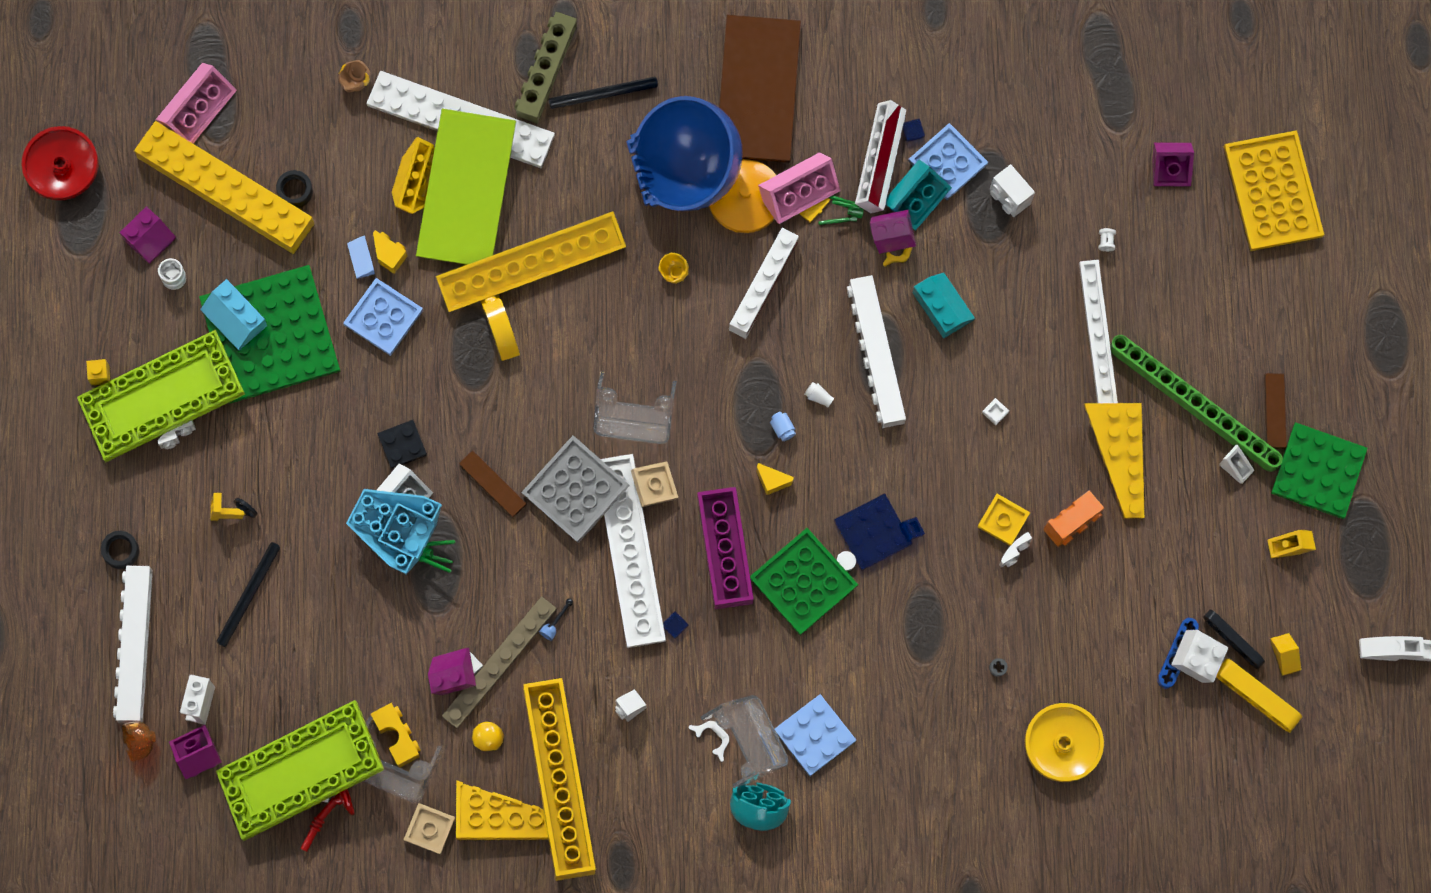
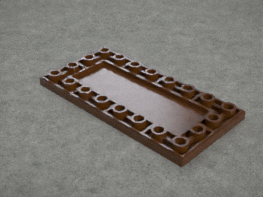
M727 15L719 108L730 117L739 132L743 149L742 159L790 163L800 20Z

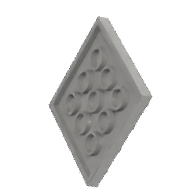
M572 435L521 493L579 543L630 485Z

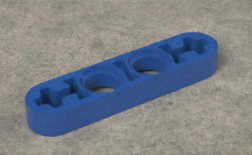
M1186 618L1180 624L1157 678L1158 684L1162 688L1172 687L1177 680L1180 670L1172 667L1169 664V659L1176 655L1178 650L1176 643L1183 638L1187 629L1184 624L1188 625V623H1191L1192 628L1198 630V623L1193 618ZM1169 670L1176 671V674L1174 672L1170 674L1169 679L1172 682L1165 684L1162 676L1165 677Z

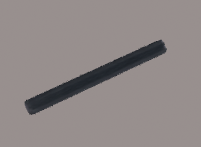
M650 77L549 98V106L551 109L656 88L658 87V80L656 77Z
M271 542L217 639L219 645L226 647L280 550L278 544Z

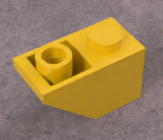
M375 230L373 236L378 263L395 274L407 258L406 248L399 242H396V244L392 242L391 238L384 232L379 233Z

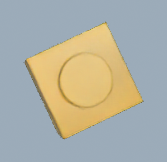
M106 359L86 361L87 378L91 386L102 385L110 381V366Z

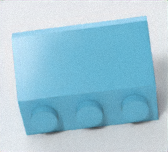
M227 279L212 291L200 309L238 350L267 327L265 319Z

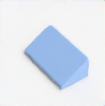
M365 236L347 243L356 278L374 275L375 272Z

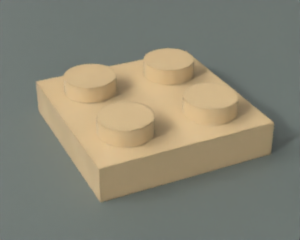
M668 462L631 470L641 507L678 498Z
M418 803L404 841L441 855L456 818Z

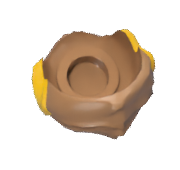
M360 60L343 64L338 73V81L347 92L362 90L368 85L370 80V70Z

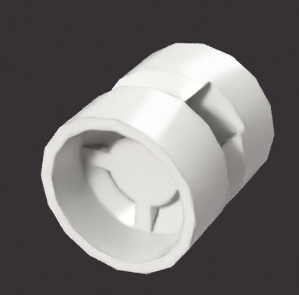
M172 258L161 262L158 274L164 286L172 290L181 288L186 282V273L181 263Z

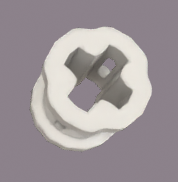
M1109 228L1099 230L1101 242L1098 249L1106 252L1114 251V235H1116V230Z

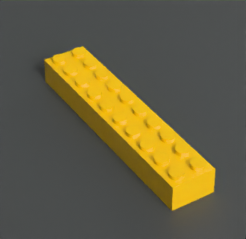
M157 121L153 123L134 150L139 160L292 254L295 253L314 226L313 218Z
M559 678L523 684L555 880L594 875L596 869L563 680Z

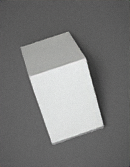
M1235 445L1219 464L1241 484L1254 471L1238 445Z

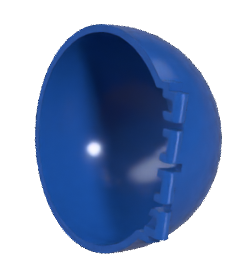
M679 96L658 104L645 116L637 132L630 135L631 139L626 141L629 153L635 154L631 157L635 172L638 173L636 177L640 190H646L641 192L645 206L651 205L655 207L660 205L677 211H694L706 208L722 199L730 191L739 176L742 166V142L733 121L718 106L696 97Z

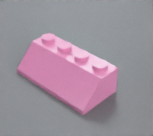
M202 63L156 120L189 142L194 143L237 90L212 65Z
M820 152L758 185L764 204L778 224L840 191L832 158Z

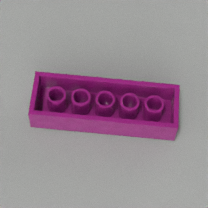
M736 487L697 492L714 610L753 604L754 599Z

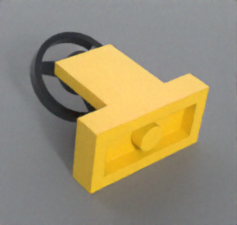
M213 493L210 521L243 519L244 515L255 518L258 515L250 504L240 498H236L233 501L237 508H221L222 493Z

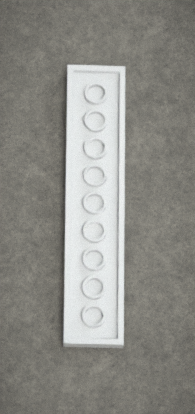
M380 71L367 101L368 107L438 131L442 108L516 120L510 157L538 168H542L555 136L554 132Z
M633 454L601 459L630 485L604 514L627 648L666 642L643 509L631 474V470L635 468Z

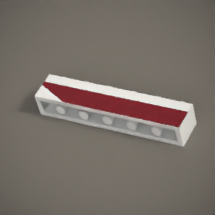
M892 100L878 103L855 201L856 205L869 213L883 211L886 205L890 180L905 120L906 109Z
M784 228L780 230L730 322L729 331L745 339L747 338L798 244V235Z

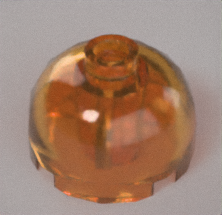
M139 721L128 722L122 725L123 740L129 749L126 752L130 761L147 757L153 750V742H156L155 732L150 731L145 723Z

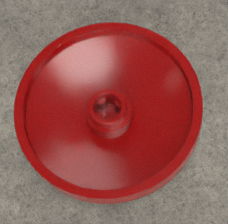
M57 126L41 131L29 141L22 156V171L27 183L37 194L51 200H67L82 194L91 186L98 172V154L93 143L84 133L71 127Z

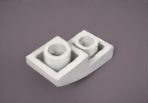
M190 421L163 434L158 439L161 449L174 448L176 444L180 443L178 435L187 436L196 430L194 422Z
M1029 532L1018 538L1008 548L999 564L1000 567L1005 565L1010 567L1017 562L1016 559L1020 555L1017 550L1022 551L1030 546L1029 543L1032 537Z

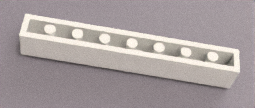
M873 276L851 279L849 286H847L848 297H852L853 300L851 310L852 314L856 315L857 322H855L856 332L860 333L862 339L859 340L860 349L865 352L866 356L863 358L865 369H869L870 376H867L869 387H873L874 394H872L873 404L877 405L878 412H876L877 422L881 423L882 428L905 424L906 417Z
M126 566V571H123L122 575L125 590L121 592V602H124V608L120 610V621H123L122 629H119L118 634L119 640H121V648L117 650V659L120 660V667L116 668V679H119L118 687H115L117 706H114L113 717L116 718L118 723L143 724L153 573L150 566Z

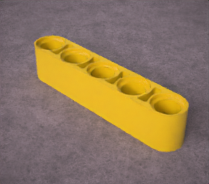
M1225 658L1216 678L1282 729L1291 733L1302 719V715L1235 662Z

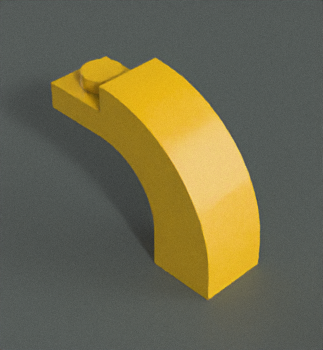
M499 295L481 300L480 302L490 325L501 360L504 361L519 356L518 346Z

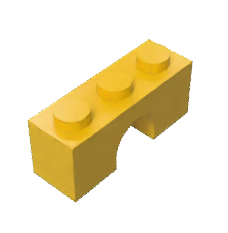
M392 703L371 713L381 734L388 730H394L399 734L398 742L389 748L399 768L420 757L418 752L421 749L416 740L412 741L409 734L412 732L407 723L403 724L400 717L403 715L398 706L393 707Z

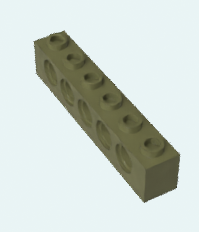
M555 12L554 17L549 19L547 25L549 30L542 36L541 44L543 45L541 50L538 49L534 57L536 62L528 71V82H524L521 89L522 97L517 99L514 107L517 117L536 124L540 120L577 27L576 18L559 12ZM561 32L563 35L557 37L554 36V33ZM550 48L556 49L554 53L547 52ZM544 64L550 66L546 70L540 68ZM536 81L543 82L541 86L534 85ZM530 97L537 99L533 103L527 101Z

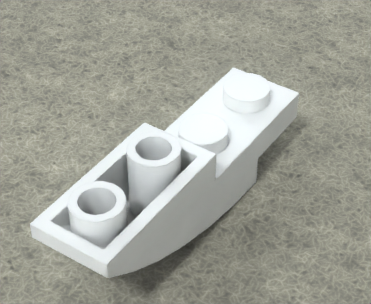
M1391 636L1359 639L1361 659L1431 661V640H1423V637Z

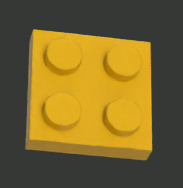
M996 494L977 527L1011 546L1030 512Z

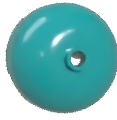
M742 782L733 787L730 809L734 818L743 826L753 830L768 831L779 827L786 820L791 800L784 797L785 792L776 787L756 782V786L746 785L745 782ZM764 790L768 791L766 798L762 799Z

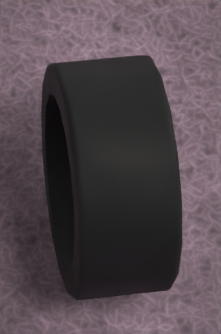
M291 170L283 173L276 184L277 195L297 208L306 205L313 194L312 183L309 177L301 171ZM293 179L301 180L306 188L303 196L298 199L286 197L283 191L286 182Z
M121 530L113 531L102 541L101 555L112 568L125 569L126 566H132L138 559L139 545L128 532ZM116 539L127 540L131 545V554L123 561L114 560L109 555V546Z

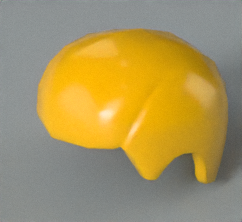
M672 252L663 256L658 267L663 278L674 284L683 281L689 271V265L684 257Z
M482 722L473 730V744L481 751L497 750L503 743L504 734L502 729L495 723Z

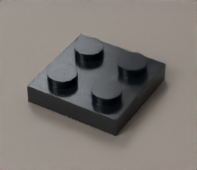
M413 419L377 433L391 469L396 468L398 464L405 465L427 456Z

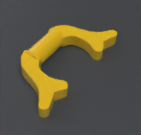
M912 247L904 249L903 254L900 256H894L887 252V258L883 262V266L886 267L894 262L902 263L907 261Z

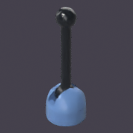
M571 598L566 600L565 606L553 623L544 625L539 631L547 640L552 641L555 637V625L567 608L573 605Z

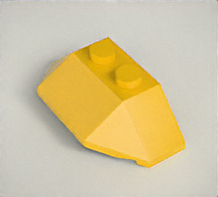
M416 137L403 155L392 189L395 207L410 214L424 208L435 149L434 144Z

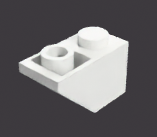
M634 689L616 699L615 711L622 720L625 718L629 722L646 709V704Z

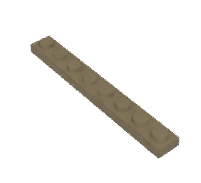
M541 596L475 675L476 686L464 689L442 717L458 729L555 613L557 608Z

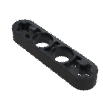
M1210 609L1203 616L1207 624L1251 666L1259 669L1265 663L1263 657L1215 611Z

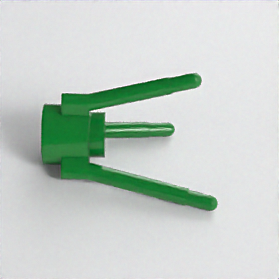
M832 195L828 197L833 200L832 204L847 207V215H851V217L819 221L818 223L823 225L848 221L857 222V218L863 217L864 209L856 205L854 201Z
M455 540L428 542L419 561L451 573V569L433 562L431 559L452 564L453 561L433 555V548H430V546L455 544Z

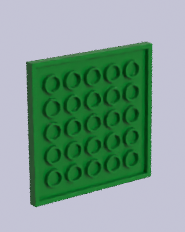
M310 265L234 286L267 323V327L240 350L204 314L209 333L214 330L217 331L245 392V395L229 402L230 404L341 372ZM211 293L199 296L202 306Z

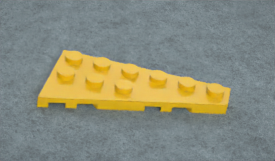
M1084 403L1085 411H1087L1090 425L1096 436V441L1105 467H1107L1111 484H1113L1117 495L1116 498L1123 517L1144 518L1142 403Z
M456 780V840H549L544 810L540 807L522 803V801L495 792L491 793L476 786L472 787Z

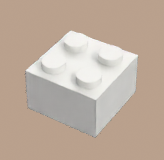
M1011 164L993 177L990 187L991 196L995 200H999L1004 211L1013 217L1031 205L1035 194L1034 190Z
M1186 630L1171 665L1202 683L1214 682L1228 647L1199 630Z

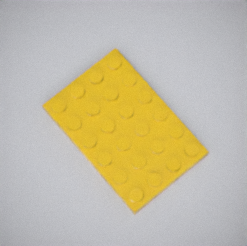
M1297 130L1224 144L1223 147L1250 251L1322 238L1324 236Z

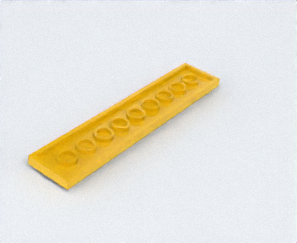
M612 211L435 277L448 312L625 248L626 245L615 214Z

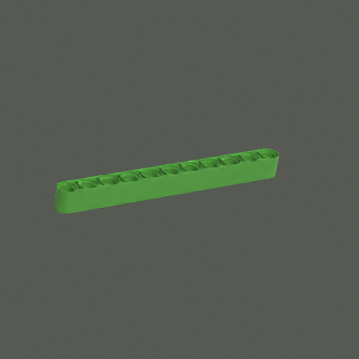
M1117 335L1114 337L1110 344V349L1115 357L1234 447L1238 445L1246 456L1269 472L1278 469L1283 458L1277 450L1126 336ZM1117 342L1122 343L1123 346H1124V348H1123V349L1117 348V347L1115 346V343H1117ZM1130 354H1136L1139 360H1133ZM1145 366H1152L1154 368V371H1147ZM1161 377H1167L1169 383H1163ZM1177 388L1183 389V391H1184L1185 394H1184V395H1179V394L1176 392V389H1177ZM1191 400H1197L1200 406H1193ZM1206 412H1213L1215 418L1208 417ZM1222 423L1229 424L1230 430L1224 429ZM1237 435H1244L1246 441H1240ZM1253 446H1258L1261 449V453L1254 452ZM1268 458H1274L1276 465L1270 464Z

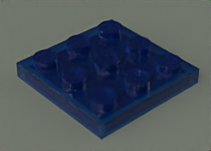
M886 494L834 519L848 548L855 556L861 571L913 544Z

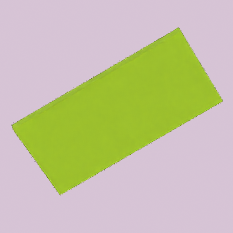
M441 109L416 257L467 265L494 254L516 120Z
M214 330L78 396L77 399L104 461L108 462L245 395V392L217 331Z
M354 700L216 770L240 837L245 841L383 771L384 768L359 705Z

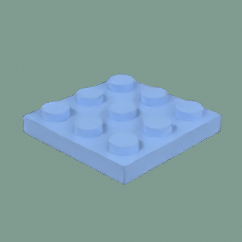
M950 123L908 160L914 166L920 159L952 187L944 197L946 200L951 198L988 164V161Z
M376 278L343 324L391 356L423 312V308Z
M821 694L774 729L775 733L809 776L813 775L856 742L854 736Z

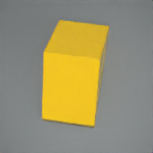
M759 463L757 465L756 472L766 495L792 485L794 477Z
M1290 634L1270 638L1282 676L1301 671L1299 647Z

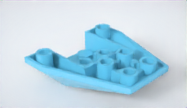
M364 489L346 524L390 567L407 574L419 561L435 530L442 504L425 496Z

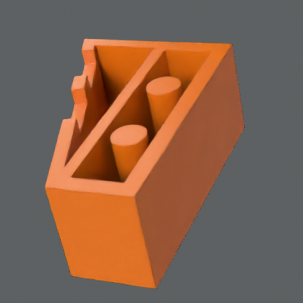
M1089 490L1074 501L1066 510H1062L1056 518L1050 519L1043 530L1057 547L1062 544L1066 546L1073 540L1072 536L1075 533L1081 534L1088 528L1087 524L1090 521L1096 522L1103 516L1101 512L1104 507Z

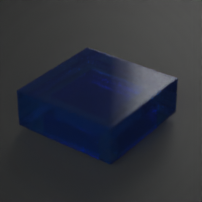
M920 118L903 123L902 129L906 142L925 137Z
M917 517L899 524L908 541L922 537L925 534Z
M676 611L663 622V628L674 639L689 626Z

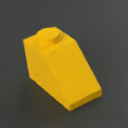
M1297 530L1268 539L1271 558L1300 555L1316 550L1312 531Z

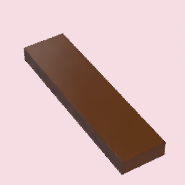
M1265 373L1266 443L1274 449H1286L1284 374Z
M473 450L459 463L512 518L527 505Z

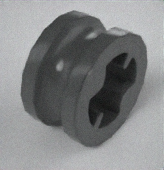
M1000 658L994 659L989 665L991 674L997 677L1004 675L1008 668L1005 660ZM997 662L1000 666H1003L1000 673L997 672V669L993 668V665L995 666Z

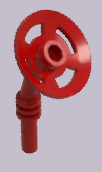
M348 789L332 797L317 817L313 818L314 821L311 822L310 830L301 846L302 850L308 852L317 832L321 831L320 828L325 823L324 819L337 804H343L348 813L352 816L355 815Z

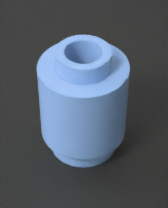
M778 412L771 417L770 424L778 438H781L782 441H787L796 435L795 428L787 413L782 414V412Z

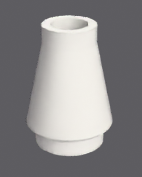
M814 382L811 383L804 394L808 397L807 399L829 407L834 399L818 383L815 384Z

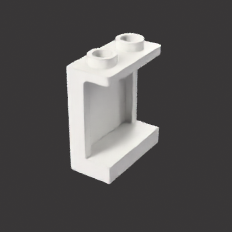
M195 675L189 676L180 710L182 714L186 715V721L206 725L215 686L210 679Z

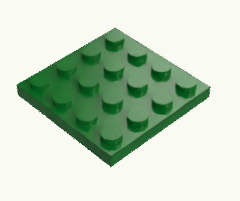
M1295 422L1271 494L1344 519L1368 448Z
M808 528L803 530L750 576L753 584L800 636L859 585Z

